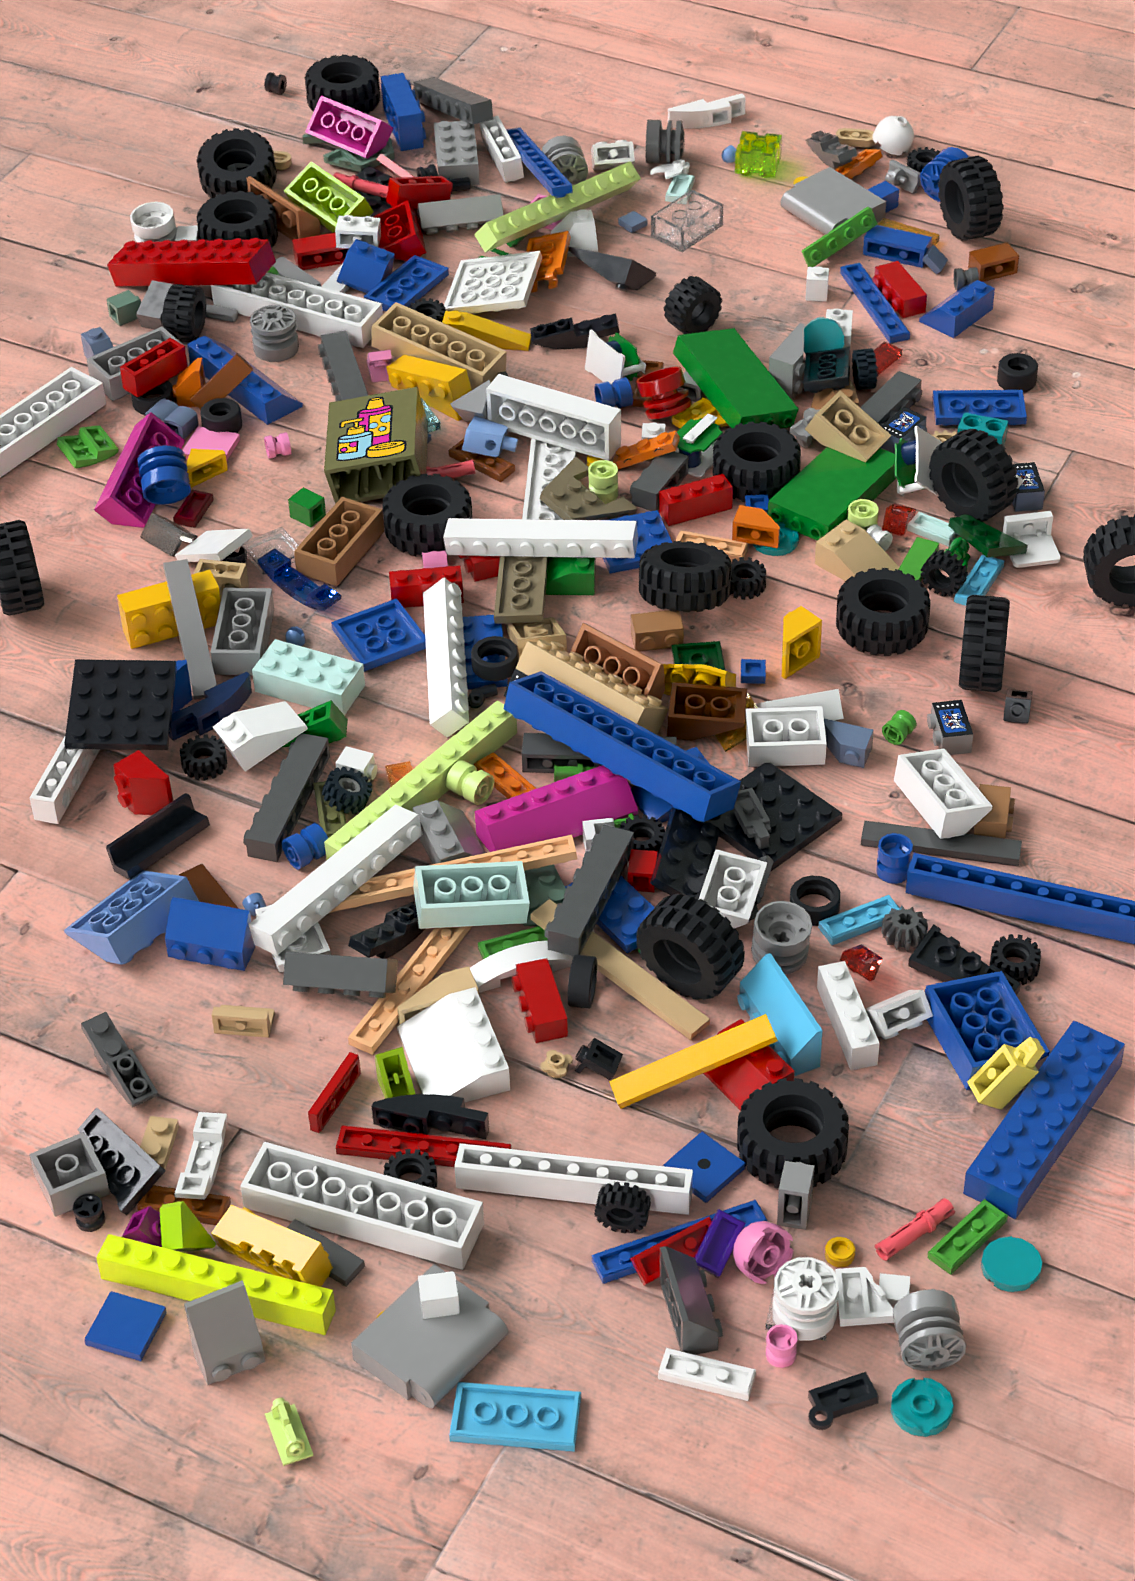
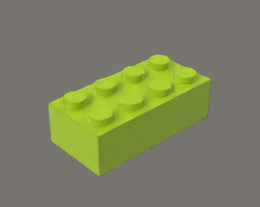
M312 161L284 189L289 200L317 217L320 224L335 233L338 216L366 217L373 213V210L363 196Z

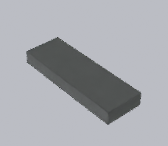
M294 1219L287 1227L290 1230L321 1242L324 1250L329 1254L328 1258L333 1267L329 1277L345 1287L365 1267L363 1259L300 1221Z

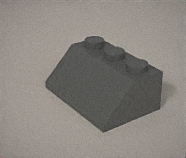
M667 1246L660 1247V1285L680 1351L694 1355L717 1351L718 1338L723 1337L719 1318L714 1319L712 1313L715 1312L713 1297L711 1294H706L705 1291L707 1280L704 1270L698 1269L695 1258Z

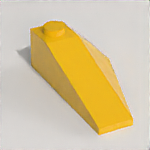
M445 311L442 323L501 349L529 351L531 334L467 312Z
M663 664L666 687L663 694L671 696L672 682L736 687V674L700 664Z

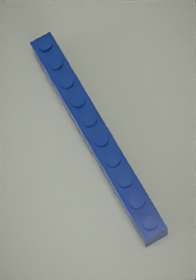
M918 853L913 854L907 871L906 894L1135 944V901Z

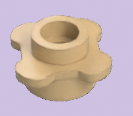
M556 1050L548 1051L546 1053V1060L540 1064L541 1070L552 1078L565 1076L568 1072V1065L573 1062L572 1056L569 1054L563 1055Z

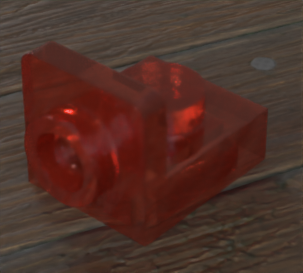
M896 503L887 507L882 530L900 536L905 535L907 524L914 518L916 509Z
M861 944L843 951L840 961H845L851 971L858 973L868 981H873L883 958Z

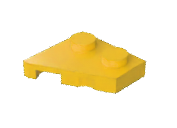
M706 398L700 399L688 409L672 416V424L678 428H681L690 419H703L707 414L718 417L714 424L720 427L728 426L716 408Z

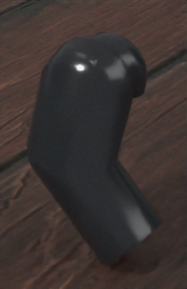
M495 683L472 689L468 696V705L471 708L477 709L482 706L486 698L498 695Z

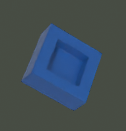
M745 495V506L761 508L768 514V495Z
M741 659L740 683L765 684L766 660Z

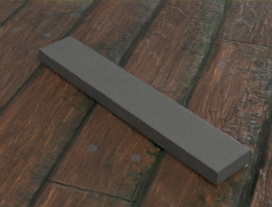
M864 820L861 836L862 846L878 847L879 841L883 836L897 833L905 835L911 840L913 844L912 852L1019 866L1022 841L973 834L940 839L933 829Z

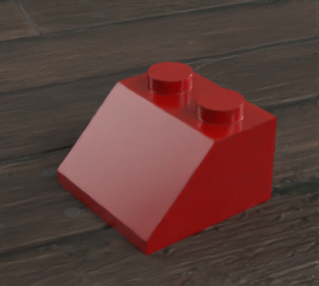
M140 750L113 764L115 771L114 781L119 792L117 798L122 807H127L135 815H153L173 801L169 776Z

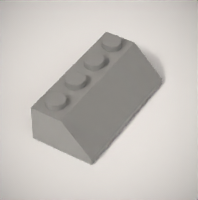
M501 194L418 203L416 214L419 218L421 231L426 232L427 235L437 234L438 230L456 232L459 230L458 228L467 227V230L478 229L479 226L484 225L486 222L503 216Z

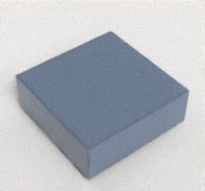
M632 211L618 218V225L634 233L647 226V219Z
M935 245L928 249L922 259L936 275L942 271L948 261Z

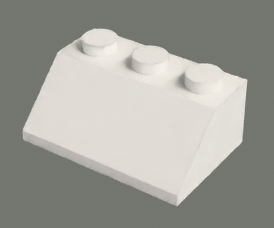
M839 689L755 704V708L822 706L824 719L833 721L844 719Z
M822 706L746 709L748 767H759L764 763H772L774 766L825 765L827 743Z
M715 849L699 899L706 901L709 906L717 908L723 917H727L730 920V925L733 928L748 924L767 862Z

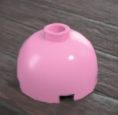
M758 1221L749 1224L740 1232L734 1243L733 1256L736 1266L753 1282L759 1284L767 1283L764 1281L772 1274L775 1277L778 1269L791 1260L793 1256V1249L790 1248V1240L793 1241L792 1236L785 1229L771 1222Z

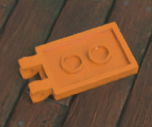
M569 231L529 238L526 252L540 251L542 255L531 293L538 291L537 281L548 280L549 289L558 287L557 275L564 273L571 239Z

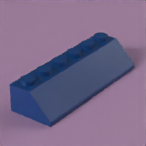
M207 336L197 338L195 341L187 344L190 364L197 358H202L204 375L208 380L237 354L225 344ZM251 365L254 368L253 371L228 394L267 425L303 407L302 402L253 365Z

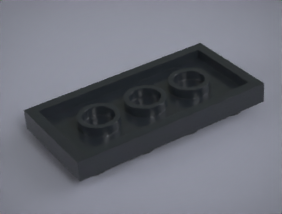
M850 347L806 353L803 379L804 392L818 393L823 391V389L832 388L833 390H840L849 386Z
M673 807L650 884L669 895H692L698 900L720 835L718 827L708 821H697L690 814Z

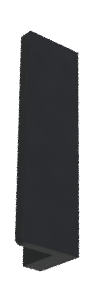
M184 793L106 846L114 872L129 880L207 828L210 823L207 816L195 811L190 795Z

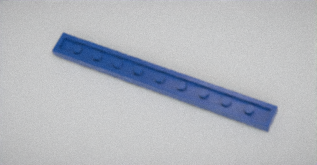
M521 127L506 130L519 152L522 162L552 196L561 198L569 193H573L572 184Z

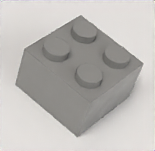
M84 1132L29 1154L34 1176L55 1217L73 1210L74 1202L82 1195L93 1194L102 1198L110 1194L105 1171Z

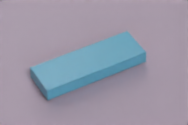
M982 554L967 576L965 583L955 594L954 602L966 606L967 597L971 595L985 596L1004 568V560L986 557Z
M887 895L819 921L818 928L832 946L882 927L885 914H889L891 908L896 910L900 908L891 896Z

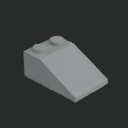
M799 323L769 357L770 374L791 400L800 394L804 388L802 381L805 363H803V323Z
M243 1280L184 1303L194 1357L207 1385L224 1381L236 1373L253 1369L265 1362L262 1341Z

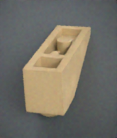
M469 966L442 973L397 1007L399 1025L448 994L476 987L479 995V989Z

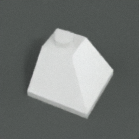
M580 209L570 212L551 231V234L569 231L571 236L569 247L598 252L595 221L591 210ZM568 251L567 257L575 256Z

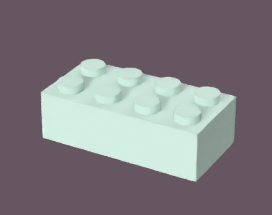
M274 639L252 669L255 692L310 708L332 700L344 715L365 687L363 663Z
M522 861L415 866L413 888L419 929L527 923L530 902Z

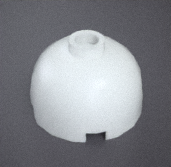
M888 116L878 123L873 133L874 142L877 143L878 141L883 151L894 155H902L903 152L907 153L914 139L913 127L902 116Z

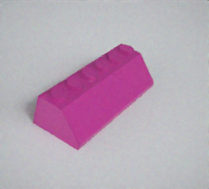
M152 412L146 415L134 426L94 510L113 525L145 527L156 504L150 503L143 498L142 478L140 477L137 459L141 453L156 446H175L182 449L185 440Z
M601 765L476 810V835L489 852L568 835H572L574 838L583 835L582 821L628 818V814L637 815L638 808L627 779L621 775L613 774L610 769Z

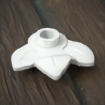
M680 159L673 163L662 164L654 167L651 170V175L663 172L665 173V178L668 179L680 174H688L690 163Z

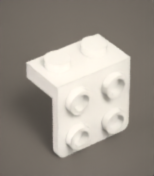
M1051 511L1004 516L1003 533L1028 545L1026 554L1009 555L1014 567L1024 568L1060 562V554L1051 536L1053 523Z

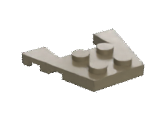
M577 457L573 458L541 491L539 498L563 520H598V518L603 517L614 519L618 518V515H634L637 511V508L623 496L605 504L596 494L588 490L579 481L588 476V466Z

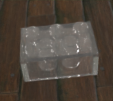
M690 190L651 216V237L683 253L723 226L724 204L695 190Z

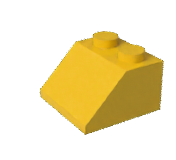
M803 606L796 608L783 617L782 678L784 679L820 657L822 620Z

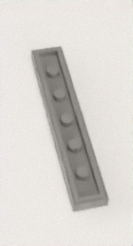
M188 560L163 563V569L184 659L187 660L193 698L194 700L205 698L204 691L216 686L217 683Z

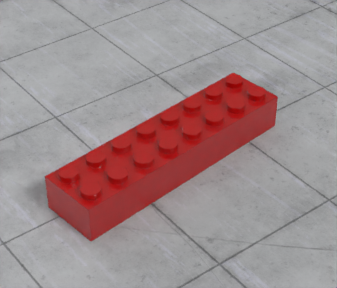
M268 239L164 240L162 242L148 240L145 242L129 241L125 243L124 247L113 256L107 266L115 286H150L152 280L180 285L257 284L276 263Z

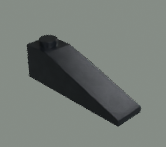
M569 247L568 249L569 252L608 281L616 284L615 288L627 292L628 289L638 290L655 278L657 274L633 259Z

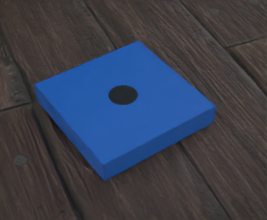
M700 1132L663 1164L664 1167L693 1170L692 1193L705 1203L745 1170L744 1161L704 1132Z

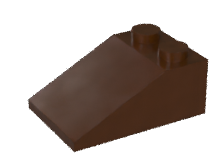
M672 682L667 737H677V740L693 741L744 727L748 688Z

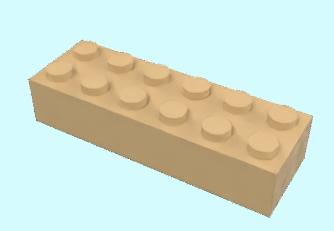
M397 302L371 326L373 347L382 351L391 350V355L397 358L408 355L466 369L472 390L488 380L492 382L498 373L506 371L507 351Z
M540 639L538 642L527 641L516 669L528 676L542 671L658 735L669 710L661 705L662 701L650 695L648 697L641 694L642 690L631 684L627 686L621 683L623 679L611 673L609 675L602 672L603 668L591 662L589 664L584 662V657L580 654L566 652L564 650L565 646L558 642L551 641V643Z

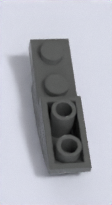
M817 131L811 134L812 137L806 139V143L819 159L834 169L852 162V158L858 156L855 147L840 144L839 137L830 133Z
M107 1012L81 1023V1029L93 1047L94 1055L118 1092L132 1107L158 1096L156 1088L132 1049L129 1050Z

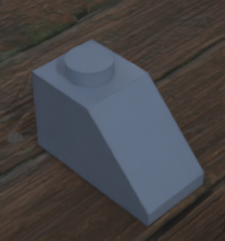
M101 327L81 333L83 351L86 358L113 348L109 336Z
M824 719L826 746L839 763L864 768L872 750L873 729Z

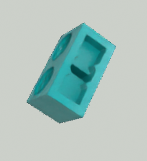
M964 412L957 433L968 429L987 432L988 436H994L997 442L1004 446L1007 439L1008 420Z

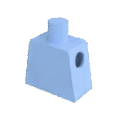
M474 416L466 429L462 450L499 457L503 449L515 452L518 439L506 436L507 426Z

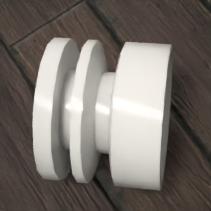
M148 202L132 211L130 221L136 242L148 240L153 242L175 241L177 227L175 226L173 209L170 205L163 202Z
M798 1257L787 1261L781 1266L774 1278L773 1320L775 1324L792 1327L796 1331L797 1340L812 1341L825 1336L833 1328L837 1316L839 1283L834 1270L825 1262L812 1257Z

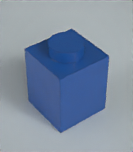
M887 181L867 189L886 201L885 213L898 207L899 189Z

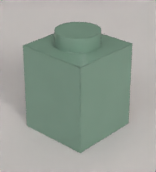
M130 290L106 299L109 317L119 326L138 319L136 313L141 305V300Z

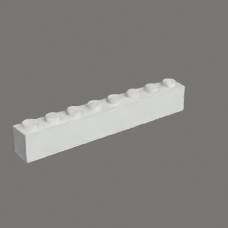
M448 518L443 538L447 555L635 558L638 531L636 521Z
M444 577L423 592L430 725L448 738L469 723L461 590L457 584L451 583Z
M395 804L249 923L254 945L278 956L421 837L423 833L419 815Z
M461 1143L454 1166L456 1188L596 1204L598 1193L602 1186L605 1187L608 1183L614 1186V1182H620V1185L624 1186V1182L630 1183L629 1187L633 1188L636 1185L639 1186L638 1191L645 1190L647 1192L646 1196L649 1195L651 1198L650 1211L689 1215L693 1191V1170Z

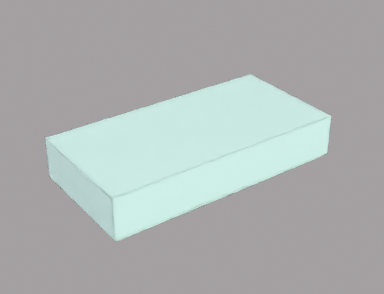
M687 174L674 176L666 192L665 201L685 204L694 185L695 176Z
M918 512L907 525V531L948 547L959 535L948 526V522Z

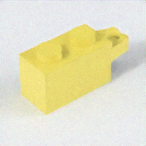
M1029 1037L1016 1048L1004 1044L967 1081L978 1102L1002 1110L1039 1073L1035 1064L1044 1054V1048L1038 1039Z

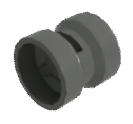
M970 267L968 270H963L962 268L954 269L955 290H959L979 280L977 267Z

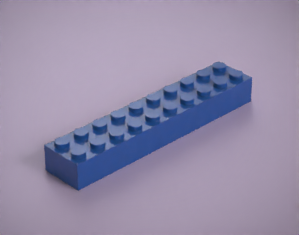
M542 671L509 682L504 710L511 713L514 718L523 720L532 725L534 729L550 735L553 740L568 745L573 751L589 757L592 762L610 769L613 774L621 775L630 780L633 785L642 787L651 792L652 796L667 801L675 809L683 810L690 814L693 819L701 822L734 809L741 781Z

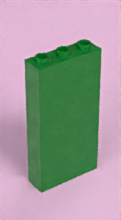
M735 328L678 335L673 354L729 427L733 429L737 424L742 423V425H745L748 422H767L768 425H778L780 429L794 425L799 410Z
M827 447L768 501V515L776 523H784L786 528L798 531V533L818 541L843 521L848 520V506L850 503L859 499L873 501L896 479L895 454L879 448L865 463Z

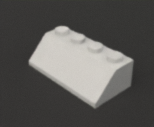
M945 749L898 755L894 782L940 839L965 835L992 810L991 803Z

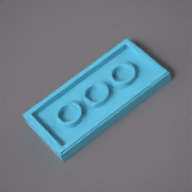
M458 1382L449 1440L451 1442L575 1452L581 1392Z

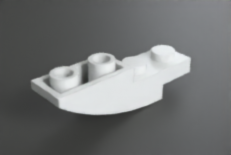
M741 93L708 103L702 99L668 109V121L672 120V128H676L677 120H682L683 129L707 128L731 123V118L745 114L746 97Z

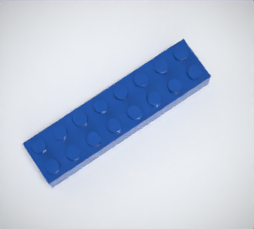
M1073 1020L1039 1068V1073L1029 1082L966 1171L963 1194L979 1202L985 1199L1016 1220L1121 1067L1125 1043Z

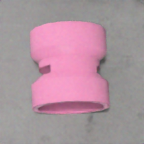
M287 432L280 433L276 437L271 435L264 436L265 449L269 459L276 458L277 454L291 455V446Z
M783 1324L770 1328L766 1337L767 1361L779 1368L792 1365L796 1360L797 1353L796 1331L792 1327Z

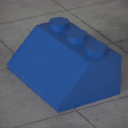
M976 280L957 290L919 318V322L955 338L993 310L995 288Z
M172 897L165 934L168 957L245 971L255 949L249 928V923L252 922L250 911Z

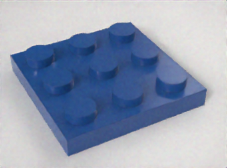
M658 510L608 519L607 521H636L638 544L635 558H603L609 574L639 568L640 557L645 550L650 549L656 544L673 543Z
M397 598L331 622L332 630L356 662L363 663L364 672L426 649L424 633Z

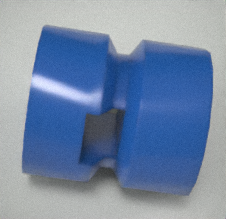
M626 377L616 379L612 384L607 381L595 384L594 386L595 399L598 403L612 407L617 405L618 408L633 404L631 385Z
M313 823L302 829L300 834L295 833L283 839L282 849L290 864L299 870L309 865L313 858L317 860L326 855L324 842L328 839V836L319 824Z
M892 833L880 839L876 873L882 881L897 884L907 880V871L912 860L913 844L907 836Z

